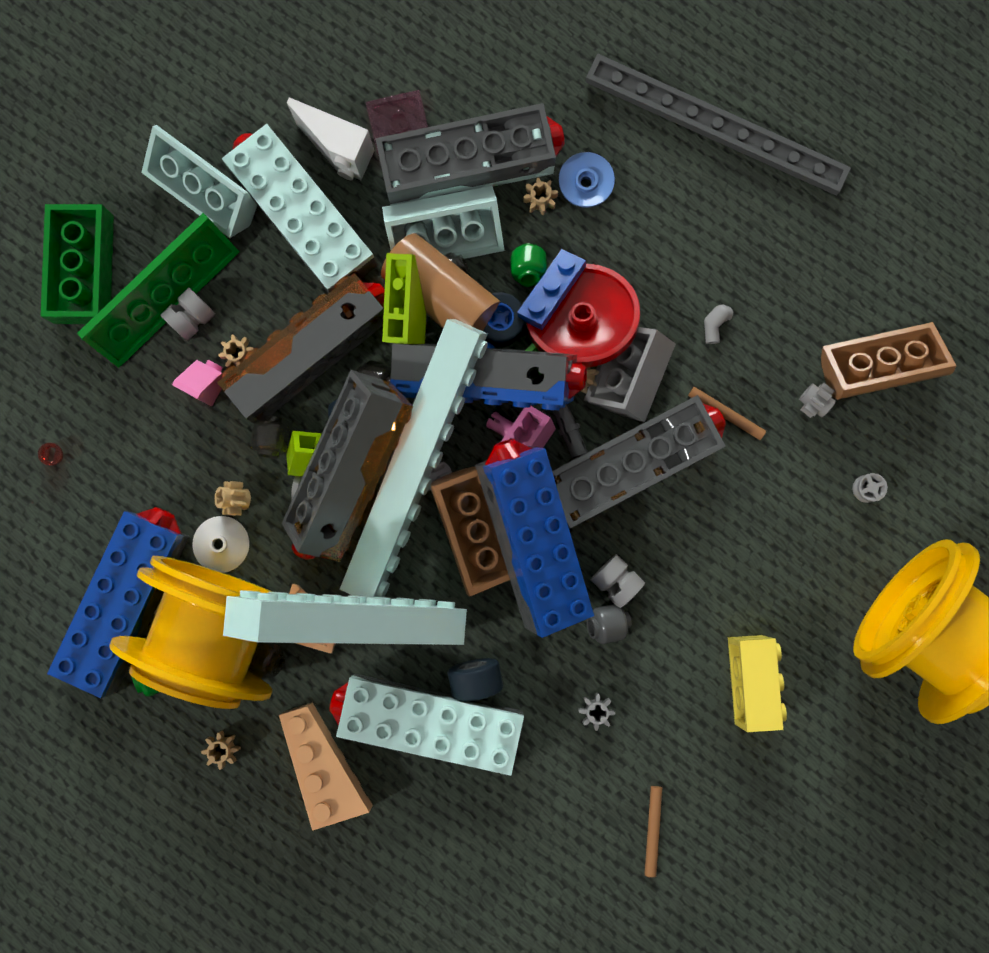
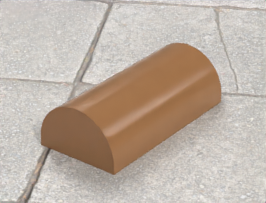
M417 233L404 237L393 247L390 253L412 254L416 257L427 316L442 328H444L447 319H456L481 331L484 330L500 300ZM386 259L381 270V276L384 280L386 275Z
M933 322L823 346L821 354L826 384L834 390L832 396L837 400L951 375L956 368V364Z
M476 467L458 470L433 481L430 486L466 594L473 596L510 580Z

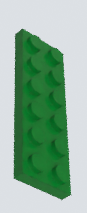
M202 213L77 334L82 340L119 368L166 323L161 314L171 304L177 305L179 303L178 297L188 287L197 294L239 253V250Z

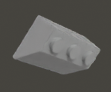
M638 327L633 342L621 355L610 362L597 366L596 370L599 371V374L595 375L594 380L597 386H589L584 401L625 418L645 422L676 344L656 329Z

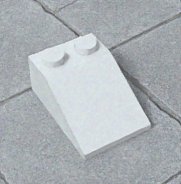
M289 98L287 104L297 126L337 170L338 175L347 180H353V177L362 180L374 153L369 131Z

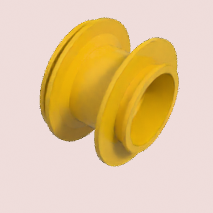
M948 539L938 541L922 550L890 580L866 613L857 631L853 646L854 655L860 659L861 669L871 678L886 677L904 666H907L923 678L919 691L918 708L920 714L934 724L949 723L966 714L978 712L989 706V597L973 586L979 569L980 555L978 550L971 544H956Z
M152 556L150 564L153 568L142 567L137 572L139 579L164 592L147 638L117 636L112 638L109 645L110 650L114 654L132 664L129 674L137 681L159 692L188 702L214 708L235 709L239 707L241 699L251 701L269 699L273 691L271 686L261 678L248 672L258 642L223 636L227 596H240V590L259 591L260 593L272 591L200 565L164 556Z

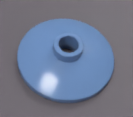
M582 152L571 156L563 164L559 173V187L563 196L569 202L579 207H594L603 203L610 196L614 187L615 177L611 165L605 158L595 153ZM583 179H588L591 182V185L589 187H583L581 185V181Z

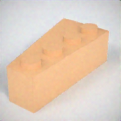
M313 702L281 713L279 718L312 831L369 813L373 806L370 799L366 796L355 774H353Z

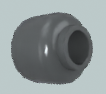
M615 604L593 609L594 616L588 618L586 622L588 633L593 640L596 639L598 643L604 645L621 641L627 637L628 628L632 626L631 617L627 611L624 612L622 608Z

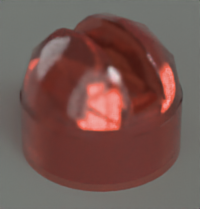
M45 443L38 450V458L43 464L54 466L62 461L63 450L55 443ZM51 448H56L53 462H50Z

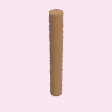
M693 386L688 394L690 398L698 395L703 404L718 408L726 420L755 438L761 440L765 435L766 430Z
M651 786L645 862V876L656 877L662 801V787Z

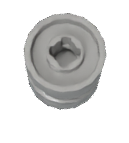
M188 287L178 297L179 303L177 305L171 304L161 314V317L186 341H189L199 331V324L205 325L216 314Z
M615 554L590 580L601 591L607 590L608 598L621 608L639 592L645 582L634 571L628 572V565Z

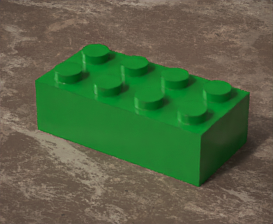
M45 204L41 317L53 324H87L111 301L114 215L102 204Z

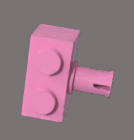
M532 406L524 408L514 423L499 415V413L494 412L491 417L495 418L494 421L489 418L486 425L487 428L504 437L502 441L515 439L526 446L539 448L545 446L556 430L551 417Z

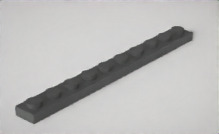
M597 54L587 74L585 83L836 196L841 191L851 167L600 54Z

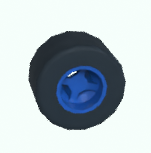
M503 292L492 293L493 296L500 300V303L483 332L488 333L485 341L490 342L496 347L508 346L516 342L522 335L525 322L517 315L522 305L519 300L510 294Z

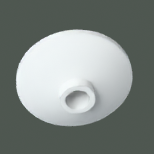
M217 516L206 520L198 527L193 538V552L200 565L222 573L232 571L240 566L249 551V537L245 528L237 520L226 516ZM217 539L223 541V547L219 550L214 546V542Z

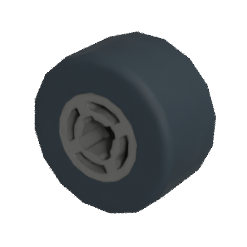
M483 658L462 662L451 667L447 672L452 697L458 701H473L487 698L499 693L503 689L500 665L496 659Z

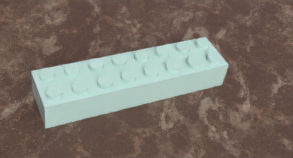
M240 590V596H227L223 636L265 643L464 645L467 609L455 608V602L438 601L436 606V600L431 599L415 600L414 604V599L367 598L365 596L351 595L345 597L323 594L322 596L307 593H260L259 591Z

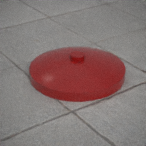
M586 264V268L543 330L528 323L527 330L532 342L540 352L577 354V364H583L586 368L595 367L617 358L633 342L640 321L639 300L633 287L620 274L607 267Z

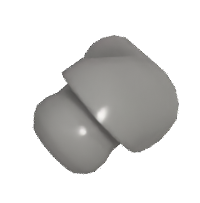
M724 304L718 305L706 316L704 320L706 344L720 343L719 327L727 320L732 319L733 310L731 307Z

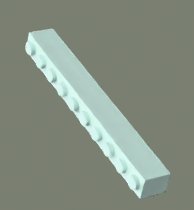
M447 319L340 590L352 596H365L367 598L384 597L390 585L387 582L390 573L396 570L399 564L400 557L397 555L400 548L406 545L411 532L408 531L411 521L414 522L420 513L421 506L418 503L421 496L425 495L430 488L432 479L429 477L432 469H436L442 459L443 452H440L444 441L447 442L453 432L454 425L451 424L455 414L460 413L464 405L465 398L462 396L466 386L469 387L475 378L476 370L474 366L477 359H481L487 349L488 342L485 339L488 333L456 319Z

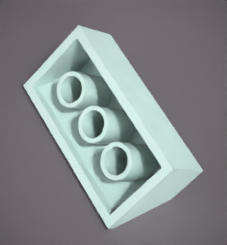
M152 126L141 173L199 216L204 213L229 238L248 228L257 207V203L250 194L159 126Z
M493 186L382 207L390 250L404 237L417 233L450 261L505 251L498 204Z

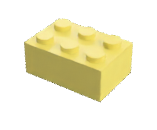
M763 635L728 637L735 725L746 732L783 730V722L787 719L785 704L781 703L780 691H784V679L778 671V661H781L782 658L779 643H776L775 638Z

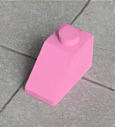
M196 360L174 380L172 385L194 398L213 406L228 377L221 373L223 367L210 360H207L206 364Z

